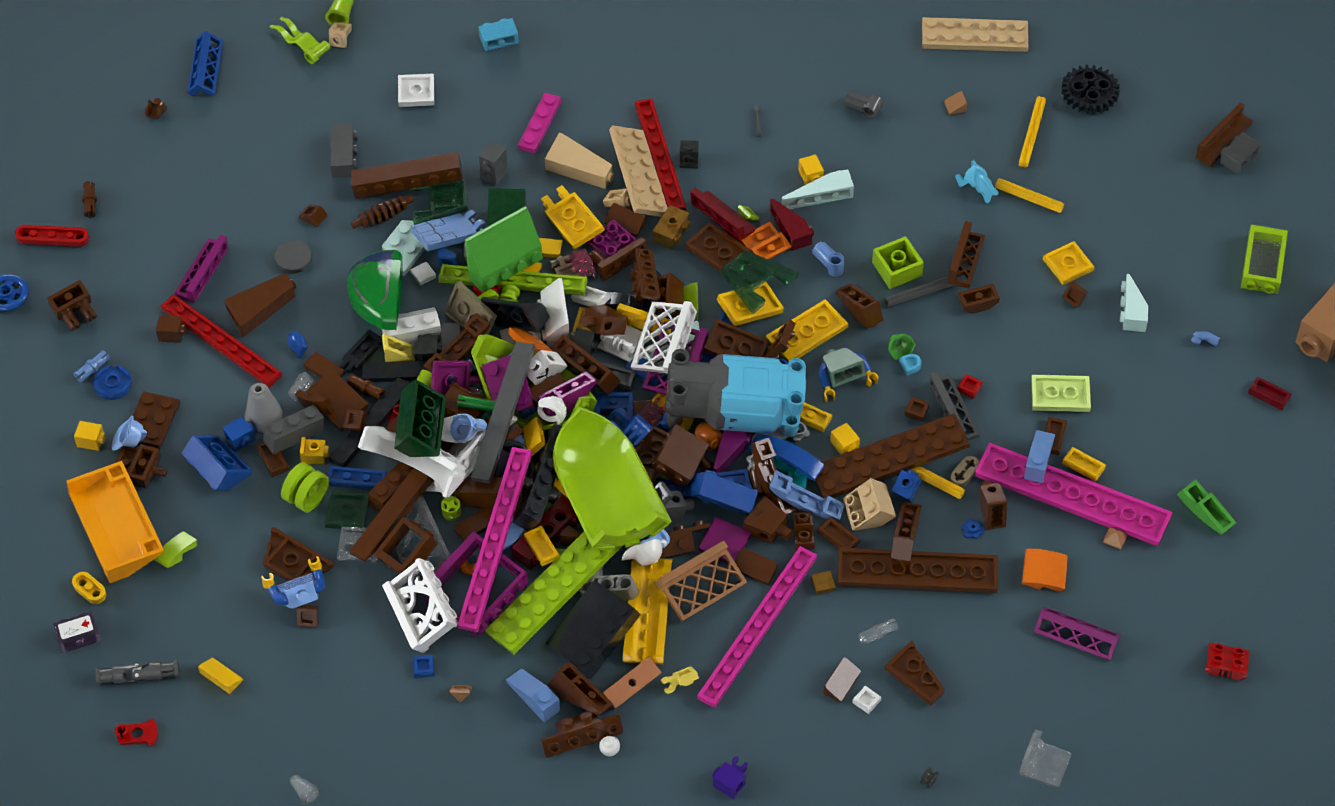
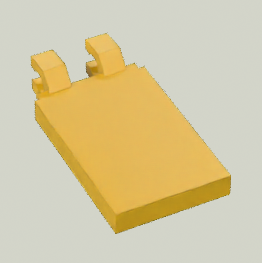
M563 185L556 189L559 193L558 196L561 198V201L556 204L553 203L548 195L541 198L543 206L546 208L544 211L545 215L574 250L605 231L604 226L575 192L569 194Z

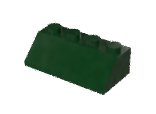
M417 379L401 391L394 449L408 457H438L440 455L446 396Z

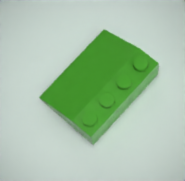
M526 206L465 239L469 280L481 292H485L543 259L542 246Z

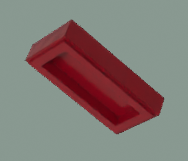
M1259 377L1255 379L1248 391V394L1280 410L1284 409L1292 393Z

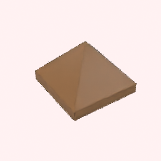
M1110 527L1102 543L1121 550L1128 535L1123 531Z
M452 685L450 693L461 703L470 694L472 686Z

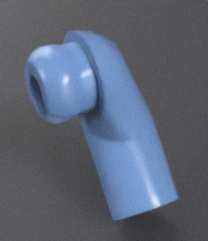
M1196 331L1191 339L1197 345L1201 344V341L1204 340L1217 346L1220 341V337L1207 331Z

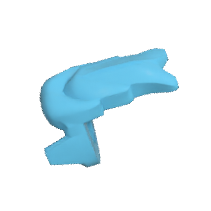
M974 160L971 161V168L967 170L964 178L960 174L955 175L959 187L969 183L972 187L976 188L978 193L982 194L986 204L990 202L992 196L999 194L993 187L992 181L987 177L988 174L985 169L977 165Z

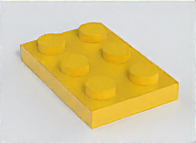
M767 282L718 294L717 301L734 326L783 313L784 307Z

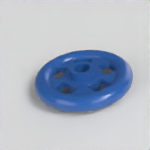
M1 275L0 283L6 282V284L0 286V301H5L7 304H0V311L15 310L27 300L29 287L25 280L17 275ZM16 283L20 287L15 289L12 285ZM16 294L20 295V297L17 300H14Z

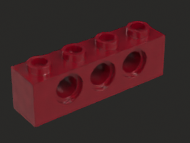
M562 495L543 514L540 523L534 528L542 526L546 533H551L547 535L555 547L556 543L560 540L559 535L568 525L573 527L578 525L580 521L569 499ZM523 535L511 547L512 558L529 570H532L540 562Z

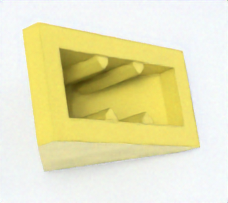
M387 334L382 335L385 362L415 361L413 345Z

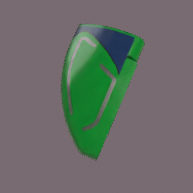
M383 250L369 254L357 261L349 270L347 290L353 309L364 320L383 330H397L403 277V259L399 251Z

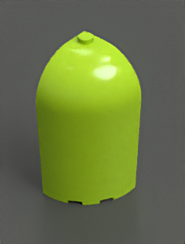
M579 407L565 422L557 436L553 452V463L556 474L592 548L614 550L616 546L625 545L627 548L639 544L640 539L648 535L655 536L672 521L635 448L625 434L608 419L593 411Z

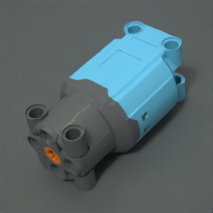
M676 349L672 353L671 363L668 366L665 400L666 423L670 427H673L675 424L681 426L683 417L702 418L713 429L772 434L776 429H781L785 436L793 437L798 432L800 415L805 401V362L799 358H793L789 361V364H782L776 358L718 354L709 363L689 361V353L686 350Z

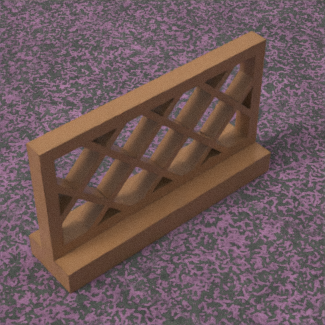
M725 541L720 542L665 574L655 582L658 590H662L681 622L748 583L727 551L728 546ZM722 556L728 562L727 569L717 566L718 559ZM703 567L713 569L711 578L701 576ZM716 570L726 572L724 582L714 579ZM729 574L736 575L740 583L736 585L728 583ZM686 577L697 578L695 588L685 585ZM700 579L710 582L708 591L698 589ZM713 583L723 585L721 594L712 593ZM671 586L680 587L679 597L672 596L668 588ZM684 589L694 591L692 601L682 598ZM697 592L707 595L706 603L695 602ZM681 602L691 605L690 612L686 615L680 609Z

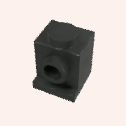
M681 140L680 168L698 169L699 141Z

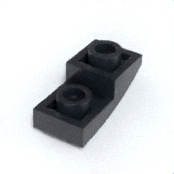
M608 292L611 298L605 305L617 311L620 303L639 310L641 309V301H635L634 295Z

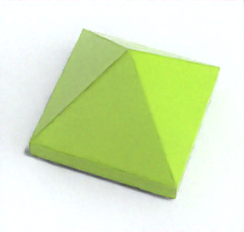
M738 206L739 215L748 222L759 221V217L749 207Z

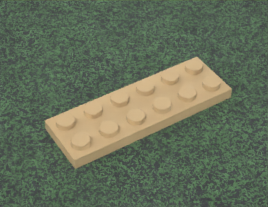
M922 17V49L1028 52V21Z
M612 125L609 132L634 213L662 217L667 210V205L644 131Z

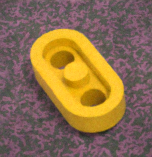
M79 572L72 578L74 589L88 602L100 604L106 599L105 587L89 573Z

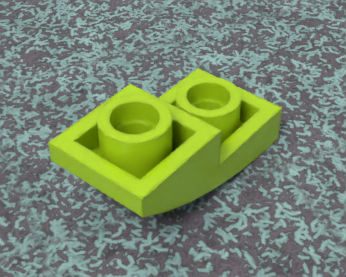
M183 531L163 546L164 553L154 560L169 568L182 561V555L197 546V539Z

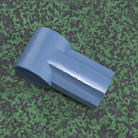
M820 241L812 249V254L827 267L829 275L833 277L841 276L844 273V256L841 253L834 252L825 242Z

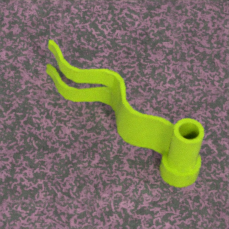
M281 17L280 20L287 24L294 38L282 26H269L271 29L277 30L287 43L297 44L305 52L304 57L310 64L317 62L319 57L330 49L327 41L324 40L319 43L310 33H301L288 18Z

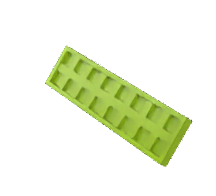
M583 532L485 630L487 635L515 655L622 546H616L614 550L592 548L585 532Z

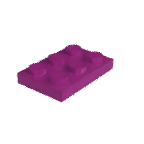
M511 355L482 365L492 401L498 397ZM527 377L516 405L515 414L535 407Z

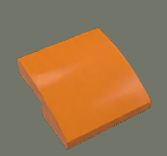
M770 221L758 227L752 234L740 241L742 245L751 250V256L760 264L792 247L783 233H778Z
M510 327L508 335L516 342L534 344L535 354L541 350L554 352L536 335L523 329Z
M1026 549L1022 584L1038 590L1046 587L1062 593L1065 590L1068 555L1049 550Z

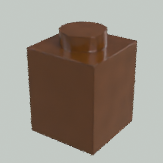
M159 315L156 327L158 341L181 343L182 335L185 336L186 325L183 324L182 317Z

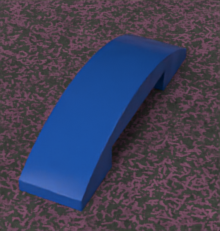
M757 434L747 448L748 451L753 452L752 443L769 438L776 454L773 458L797 468L798 474L813 481L816 480L824 468V464L810 453L777 437Z

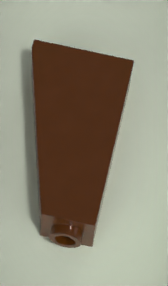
M284 273L224 300L226 310L242 337L249 334L296 297L294 291L296 289L295 282Z
M466 477L451 495L459 499L460 505L478 509H493L503 477H493L491 484L472 481L471 477ZM526 478L522 485L514 516L527 492Z

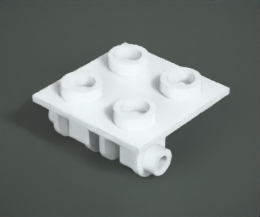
M626 325L625 335H601L600 339L602 341L597 348L630 362L634 358L642 331Z

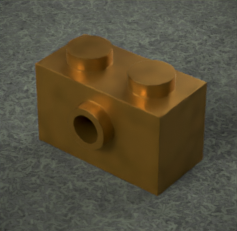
M669 205L653 230V242L673 250L676 244H680L683 233L687 232L690 228L689 213Z

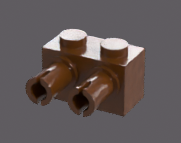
M81 280L47 297L49 306L57 319H64L70 331H75L74 326L76 329L81 326L73 314L77 310L81 311L87 322L92 321L91 317L93 320L97 318V314H95L90 306V303H92L90 294Z

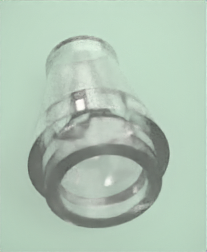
M306 372L298 374L287 394L292 399L297 400L295 393L299 389L306 392L313 386L314 379Z
M294 775L290 779V785L294 788L302 802L312 803L319 795L316 785L301 778L299 775Z

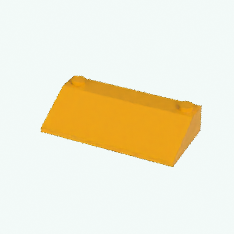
M122 461L66 480L69 496L110 584L131 576L164 553L161 542Z

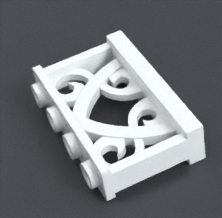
M418 558L415 560V563L391 582L387 581L382 586L411 648L424 653L441 636L453 627H457L458 622L455 611L448 603L449 598L443 592L442 584L433 572V565L427 560ZM419 572H421V574H422V576H423V580L420 581V577L417 576V578H416V580H415V585H414V583H413L414 576H416ZM408 582L409 586L402 587L405 583ZM416 593L430 596L426 616L420 613H412L411 611L416 603ZM407 598L411 599L410 603L407 602ZM441 614L443 622L436 627L432 622L433 620L440 622L438 615ZM418 618H421L423 622L419 621V624H417L416 620ZM430 628L432 631L425 635Z

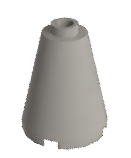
M256 383L249 389L245 421L251 422L257 432L264 433L265 426L283 419V410L269 388L263 383Z

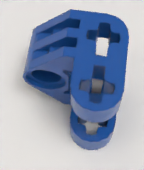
M615 408L609 415V421L625 434L633 447L653 428L640 414L631 417L623 408Z

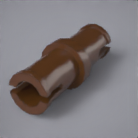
M86 181L83 183L84 196L82 197L84 216L88 217L89 213V218H93L96 216L95 203L97 202L95 183L91 182L90 186V181Z
M352 374L347 381L349 386L360 390L362 394H369L378 400L386 392L385 389L372 384V381L364 380L355 376V374Z

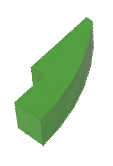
M1196 479L1177 494L1198 518L1222 535L1236 524L1235 520L1213 493L1208 494Z

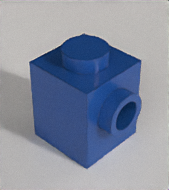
M243 417L233 420L230 424L223 427L225 439L234 451L248 446L255 440L253 425L251 422H246Z
M909 469L907 472L901 470L892 492L912 502L922 482L918 478L919 474Z

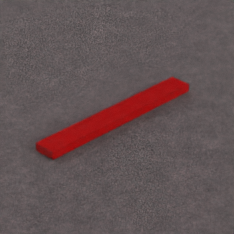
M653 99L635 101V108L647 140L667 208L671 205L686 211V205Z
M173 294L161 305V309L170 316L182 317L183 324L186 325L187 329L268 388L282 377V372Z

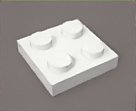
M434 74L398 75L399 107L433 106Z

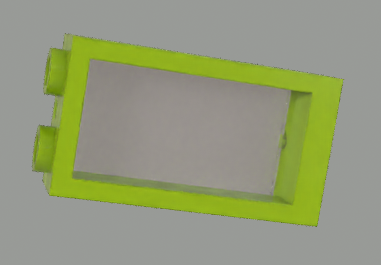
M1257 225L1250 226L1240 288L1278 294L1286 249L1287 230Z

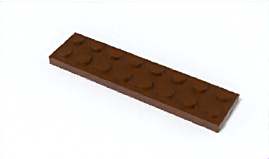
M955 413L823 461L824 468L815 481L824 499L827 496L835 498L855 490L870 478L880 481L899 474L901 470L907 471L908 469L916 468L970 448V445Z
M839 548L837 586L980 593L998 592V555L913 551L911 561H898L891 558L892 550Z

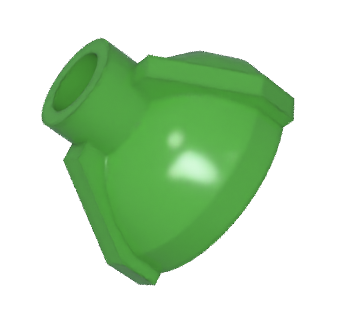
M894 334L890 338L888 350L892 358L897 360L902 356L911 354L916 343L907 334Z

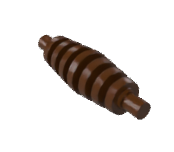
M412 195L406 198L398 196L397 200L392 198L390 202L388 200L383 201V204L379 202L376 206L370 207V210H365L364 214H359L358 219L351 222V226L353 229L359 226L367 228L368 224L374 226L375 222L377 224L382 223V220L386 222L389 220V217L392 219L395 217V214H400L401 210H406L407 205L414 202Z

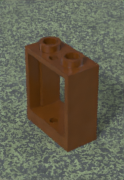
M402 517L375 551L374 555L400 575L415 563L416 559L426 560L438 543L433 539L435 535L428 529L421 530V525L415 520L411 519L409 521ZM411 529L423 539L406 561L400 564L389 555Z

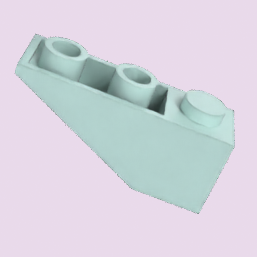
M1127 274L1126 280L1122 281L1121 292H1124V296H1121L1120 307H1124V311L1120 313V322H1123V330L1146 332L1148 304L1130 274Z

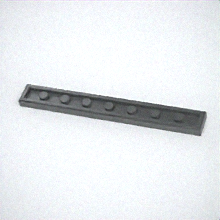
M515 343L471 475L472 481L491 484L535 350L534 344Z

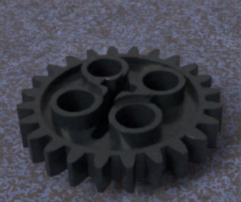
M1086 64L1084 69L1079 66L1078 70L1072 68V73L1067 72V77L1064 76L1061 94L1064 95L1063 100H1067V105L1073 104L1072 109L1078 107L1079 112L1085 110L1086 114L1089 111L1095 114L1096 110L1102 113L1103 108L1108 111L1109 106L1113 107L1114 102H1117L1120 84H1117L1118 79H1113L1114 74L1108 75V69L1103 72L1102 67L1096 69V66L1093 65L1092 68H1089Z

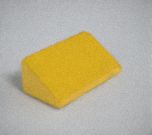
M214 658L198 666L200 674L228 694H231L243 681V678Z

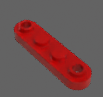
M21 225L15 230L16 239L21 244L80 247L86 245L89 241L87 230L81 227Z

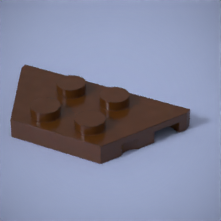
M274 526L271 528V537L267 545V553L265 554L263 565L274 574L286 581H291L313 573L308 564V559H310L311 563H315L317 561L316 556L319 557L322 564V573L334 567L332 561Z

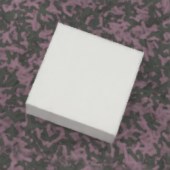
M427 262L410 269L412 276L420 286L436 278L435 272Z
M864 686L854 697L852 703L869 714L881 701V696L867 686Z

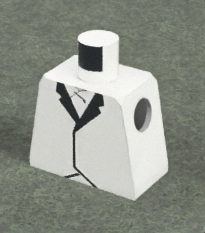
M541 350L531 359L527 376L535 385H538L545 381L547 377L553 376L558 372L561 373L567 367V364L557 352Z

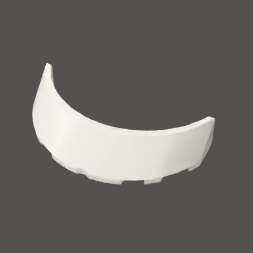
M366 426L364 428L358 448L393 458L423 472L442 487L444 491L443 497L445 498L466 477L465 466L458 464V459L440 449L438 457H408L394 449L396 433L387 431L384 427Z

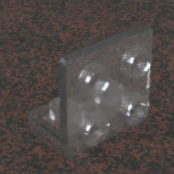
M1034 729L1021 763L1019 775L1054 788H1059L1072 753L1044 743V740H1041L1042 731Z

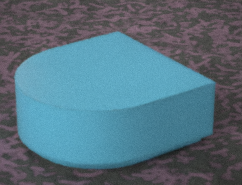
M908 354L899 358V362L906 375L916 373L921 369L922 360L918 355Z

